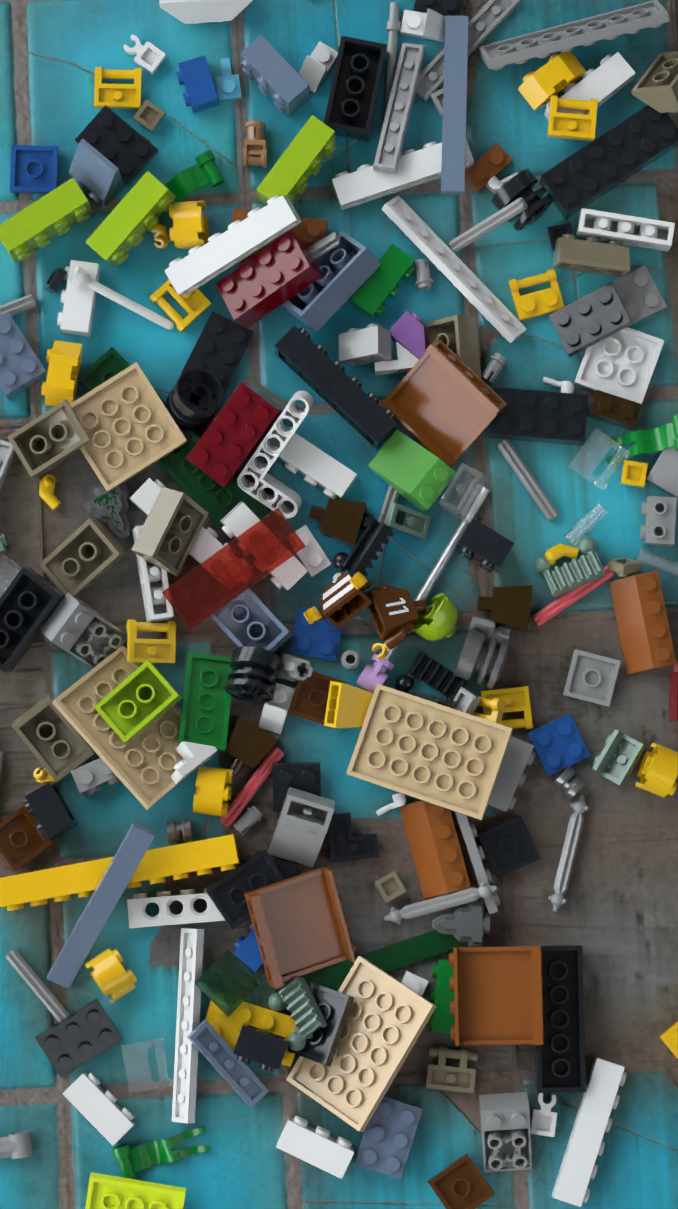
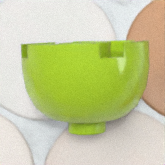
M440 593L430 599L433 603L427 608L426 613L418 615V620L414 627V631L426 640L437 641L444 637L449 638L457 629L455 625L458 620V611L453 602L446 595Z

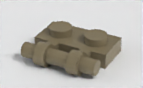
M442 1045L439 1048L430 1047L429 1056L438 1057V1064L428 1063L425 1088L474 1093L476 1069L467 1068V1061L477 1062L478 1052L468 1051V1048H461V1050L447 1049V1046ZM446 1058L460 1060L459 1067L445 1065Z

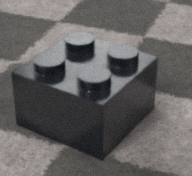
M473 518L458 542L457 549L460 550L459 554L470 561L474 558L480 562L479 566L482 569L491 573L492 570L498 572L514 543Z
M48 782L25 796L27 802L24 805L29 814L36 816L39 823L36 826L42 836L54 839L78 825L54 783Z
M244 1023L233 1054L237 1055L236 1059L250 1064L253 1060L260 1063V1068L273 1072L274 1068L279 1070L289 1040Z

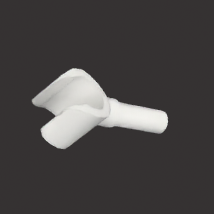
M516 172L503 178L501 181L494 176L488 181L486 187L492 193H497L518 173Z
M544 376L542 382L561 388V393L574 394V386L571 382L556 381Z
M402 793L392 795L393 803L376 811L377 815L380 816L391 809L404 806L407 802L406 795Z

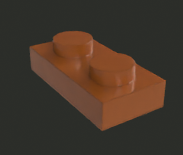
M496 143L465 172V179L479 193L486 187L488 181L492 177L499 175L512 163L513 159Z

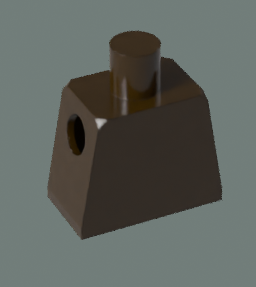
M330 498L328 499L326 509L312 505L309 519L322 522L319 530L321 534L350 548H354L367 503Z
M533 585L494 587L492 597L478 596L477 610L489 611L490 621L496 622L497 625L527 632Z
M240 715L226 748V752L233 756L226 769L233 770V774L239 776L245 765L255 769L278 744L279 739Z

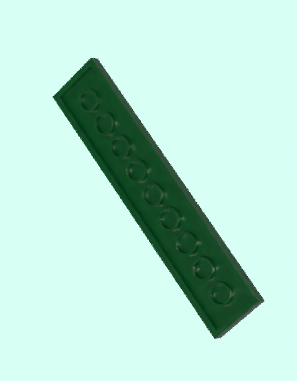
M111 347L78 380L91 391L130 365ZM159 396L164 406L166 407V402ZM177 425L186 438L187 443L157 461L166 473L194 502L209 513L208 517L220 529L224 526L220 521L240 501L264 525L273 518V515L261 502L238 486L237 477L234 478L229 486L223 487L186 459L200 438L192 430L184 429ZM223 531V533H224L236 546L240 543V541H239L235 536H233L232 538H230V537Z

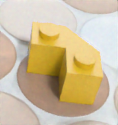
M571 51L555 53L549 58L548 63L537 71H531L523 77V83L519 86L518 90L533 110L546 106L550 101L551 95L556 96L570 84L576 83L586 73V70Z
M55 340L52 349H48L46 363H49L46 382L43 381L41 395L45 396V405L56 406L65 399H67L69 404L75 401L77 396V378L82 364L83 344Z

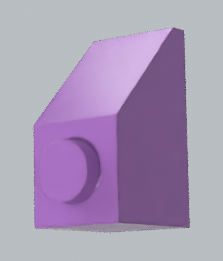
M406 311L389 330L391 331V340L395 344L398 342L420 360L426 353L423 321L415 313L410 315Z

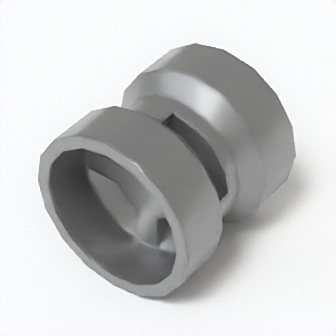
M571 766L554 781L557 787H562L565 790V795L569 799L587 783L583 778H578L575 775V770Z
M191 818L183 819L181 822L174 820L166 821L169 844H175L181 840L185 842L193 841Z

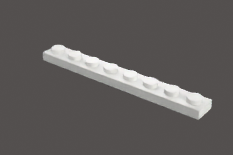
M399 195L382 207L383 212L404 232L509 343H512L527 330Z
M181 928L172 1122L187 1124L195 1123L198 1049L187 1036L200 1024L204 929Z

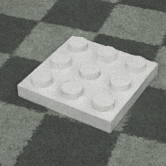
M626 327L586 348L574 384L593 391L600 390L642 404L664 340Z

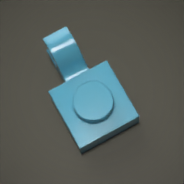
M230 58L220 59L222 76L216 77L219 102L242 99L239 74L232 75Z

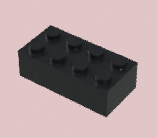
M341 36L324 124L333 129L335 135L369 142L387 56V44Z
M494 387L493 390L507 405L490 423L489 438L583 446L586 432L588 395Z
M30 567L21 568L0 598V669L3 672H12L41 633L40 629L66 596V594Z

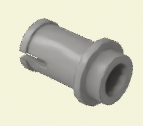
M416 260L414 263L417 276L415 285L418 286L419 290L431 289L434 280L430 276L429 260Z
M496 352L493 356H490L491 361L481 375L483 379H487L492 384H494L503 366L506 367L507 359Z
M353 650L345 651L341 657L342 665L347 669L356 668L360 663L359 654ZM351 656L355 659V662L349 664L346 662V659Z
M254 805L251 808L247 807L248 811L233 824L243 836L257 821H261L263 816Z

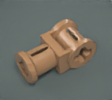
M261 121L246 122L247 140H245V147H243V168L248 166H263V168H267L266 140H264L266 123Z

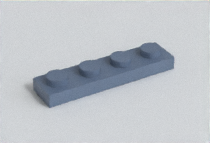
M203 1020L187 1036L249 1107L253 1108L269 1091L244 1062L236 1059L237 1055L233 1054L232 1048L207 1020Z

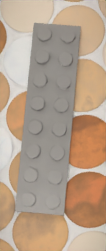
M652 0L486 44L478 48L480 56L488 69L500 70L511 63L523 64L530 58H545L557 51L568 52L575 46H590L602 39L613 40L618 35L624 33L635 34L647 27L658 28L663 23L670 22L668 12L659 1Z

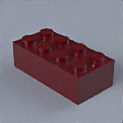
M290 230L216 283V286L233 319L248 329L322 277V274L304 240Z
M241 382L186 459L223 487L229 486L284 409L249 382Z

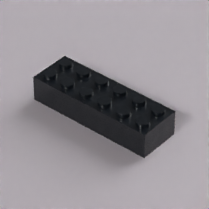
M647 105L542 174L539 183L542 187L546 188L547 194L553 196V203L566 220L677 147L678 128L668 113H660Z
M293 326L274 345L275 354L365 440L378 450L397 429V422L395 420L397 417L388 408L383 410L378 404L380 401L371 392L366 394L362 390V384L354 376L349 378L345 374V368L336 359L331 361L327 356V350L322 345L312 343L310 340L311 336L302 327L298 329L296 326Z
M582 945L542 946L545 1044L535 1045L536 1092H586Z

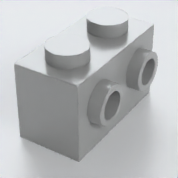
M370 324L365 329L352 328L346 333L339 334V362L353 367L391 359V331L382 328L380 324Z
M648 496L646 502H642L641 516H645V525L640 527V539L644 540V546H674L677 497Z
M101 758L70 771L81 794L86 793L87 796L100 791L99 786L106 783L111 786L120 782V779Z

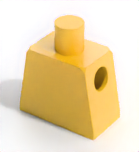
M330 681L324 726L338 729L362 727L373 693L345 683Z

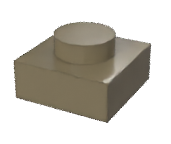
M146 99L134 115L133 120L153 133L165 117L166 112Z
M628 557L608 560V569L617 572L618 576L629 577L631 573L641 572L642 563Z
M395 871L374 882L385 903L406 892Z

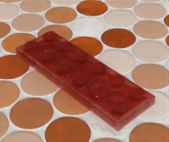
M277 508L168 587L162 594L191 631L305 548L306 545L279 508Z

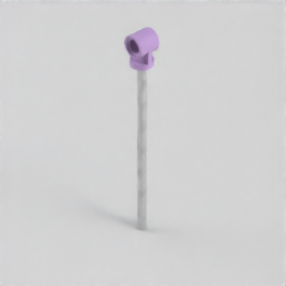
M481 487L414 601L426 600L457 548L458 542L488 496L490 490L486 487ZM398 645L393 649H387L388 655L383 660H378L376 658L377 654H374L371 658L374 664L372 666L366 665L356 684L373 694L377 684L384 686L388 678L385 671L393 669L394 664L389 660Z

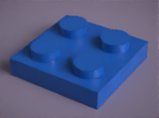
M11 145L10 192L48 194L58 187L59 147Z
M298 607L289 654L336 662L342 626L338 629L328 619L314 621L312 624H309L303 615L309 608Z
M570 713L527 733L547 776L591 756Z

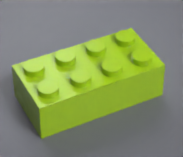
M312 115L256 189L257 200L266 206L268 205L267 201L276 195L281 197L283 195L288 197L292 205H294L293 199L297 194L301 195L308 186L307 180L311 175H317L322 167V164H320L325 156L329 158L336 149L334 145L336 142L335 131Z
M147 171L85 243L114 267L117 264L121 265L128 258V251L133 246L137 247L143 241L144 236L142 235L148 228L151 230L158 224L160 220L158 217L163 211H169V205L175 203L174 199L176 196Z
M71 178L1 223L0 241L14 262L17 260L23 261L31 255L32 250L37 247L41 249L51 242L50 239L57 234L61 236L70 230V226L74 223H82L87 220L92 212L89 201L74 178Z

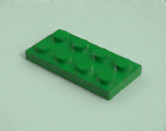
M188 652L178 746L181 742L185 741L214 746L219 752L226 751L231 695L225 691V685L228 681V673L232 671L230 668L231 657Z

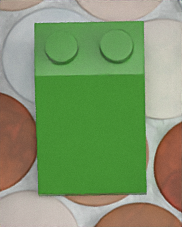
M397 429L367 465L420 511L428 510L456 475V472L440 458Z

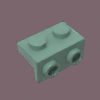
M616 728L607 737L606 746L603 751L594 759L592 769L601 777L623 787L646 746Z

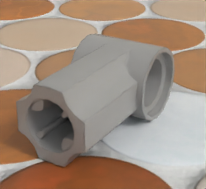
M281 653L278 678L295 682V680L304 681L307 677H311L313 668L310 666V661Z
M30 1131L8 1134L9 1136L0 1137V1159L9 1157L19 1159L33 1156Z

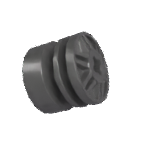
M470 629L460 653L454 676L469 680L473 672H477V684L481 685L484 676H488L486 687L492 689L503 671L507 659L508 642L502 641L499 650L494 649L497 638L493 637L489 645L485 646V634Z

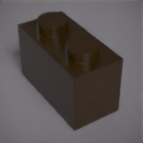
M597 390L588 417L633 431L642 404Z

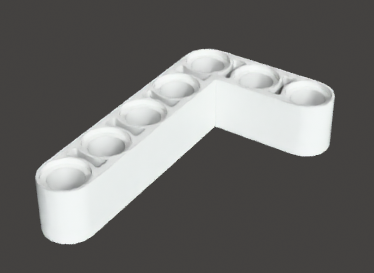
M298 391L292 396L237 479L238 486L244 492L284 518H292L296 515L301 506V498L295 491L267 472L312 407L313 398L306 391ZM302 400L306 408H299L295 401ZM282 419L291 420L293 426H285ZM270 438H277L280 441V445L272 444ZM257 457H265L268 463H260ZM245 475H252L255 479V482H249L248 480H246ZM264 488H271L275 495L267 494ZM284 501L292 502L294 508L286 507Z

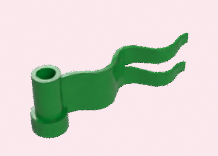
M211 150L195 158L196 165L179 172L169 182L163 184L176 196L175 202H181L191 192L210 183L212 187H216L225 181L215 163L216 158Z
M678 415L672 417V423L654 429L632 431L619 438L603 440V445H624L635 442L626 452L606 458V462L624 461L638 454L659 452L670 447H674L675 451H678Z
M200 1127L132 1148L130 1143L121 1144L113 1147L112 1153L114 1158H117L122 1177L134 1179L137 1177L136 1172L159 1164L175 1162L192 1154L209 1151L211 1148L210 1145L191 1146L172 1151L171 1148L183 1141L205 1132V1127Z

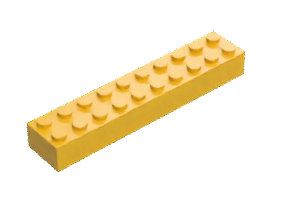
M232 834L147 850L126 889L141 887V882L148 880L151 885L165 882V877L173 876V880L189 878L188 873L197 872V876L211 874L212 868L220 867L221 871L236 869L235 864L240 863L236 836ZM113 857L0 878V907H7V911L24 909L25 903H30L31 907L48 904L47 899L54 898L55 902L71 900V895L78 894V898L92 896Z

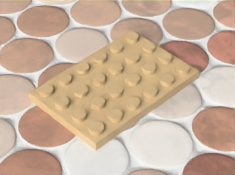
M122 645L55 698L52 704L143 807L148 810L178 785L171 779V776L176 771L174 766L184 759L176 749L178 747L181 709L175 704L128 742L124 743L94 708L96 704L141 666L139 662H127V649Z
M377 684L346 774L483 821L513 729Z
M358 956L338 990L340 993L354 997L331 1066L329 1067L300 1056L286 1080L357 1131L363 1132L437 1006L364 957Z

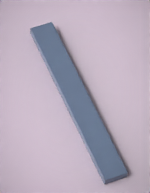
M445 16L441 194L464 195L469 16Z
M133 822L47 974V980L69 989L155 837L154 831Z

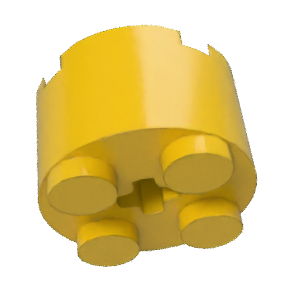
M204 200L175 202V204L169 205V215L173 219V227H170L169 231L171 242L174 241L175 247L178 249H192L198 245L202 247L206 242H209L208 216L203 215V210L207 209Z
M652 743L650 747L654 749L651 753L646 751L637 772V777L641 778L640 783L636 782L635 785L663 798L667 794L672 796L677 787L675 780L678 775V752L657 743Z
M199 766L195 784L196 793L193 800V812L227 817L229 803H226V801L231 800L232 786L228 784L232 783L233 770Z
M108 948L86 963L85 967L87 969L92 967L93 971L90 975L104 995L108 996L110 994L112 996L109 1002L113 1004L136 988L134 983L138 980L130 969L125 970L121 963L124 960L116 949L111 951Z

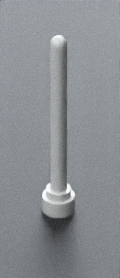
M77 267L70 284L78 288L79 286L83 288L86 286L167 330L174 328L172 321L89 278L90 275L87 274L86 270Z

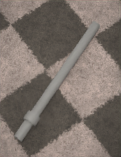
M395 2L390 3L389 20L386 25L388 48L383 123L395 76L397 36L400 32L401 24L398 21L399 3Z

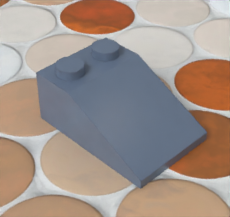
M82 139L76 150L69 174L71 178H74L80 189L84 188L90 193L88 197L97 205L102 203L104 206H107L124 187L119 168L87 141Z
M242 580L207 612L238 647H258L274 653L293 635L291 630Z

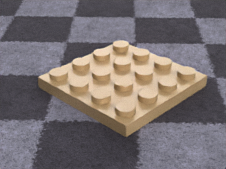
M137 362L70 404L91 439L80 450L107 492L187 443L186 438Z

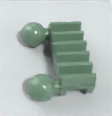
M582 538L578 543V548L583 555L578 560L572 559L569 564L563 563L562 567L556 566L553 570L554 566L549 563L545 556H541L536 560L535 569L538 573L544 575L554 598L606 576L600 559L595 552L597 543L593 538Z
M298 976L281 991L271 994L268 999V1005L273 1011H282L288 1004L287 1010L292 1012L291 1018L296 1020L294 1025L300 1029L298 1032L291 1033L287 1038L289 1040V1048L294 1051L302 1050L306 1045V1040L313 1037L312 1033L319 1027L324 1028L327 1026L305 978Z

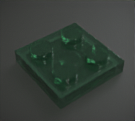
M226 950L194 982L228 1017L261 984L229 950Z

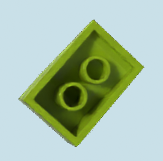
M147 660L96 704L94 708L122 741L126 743L165 714L183 697L150 660Z

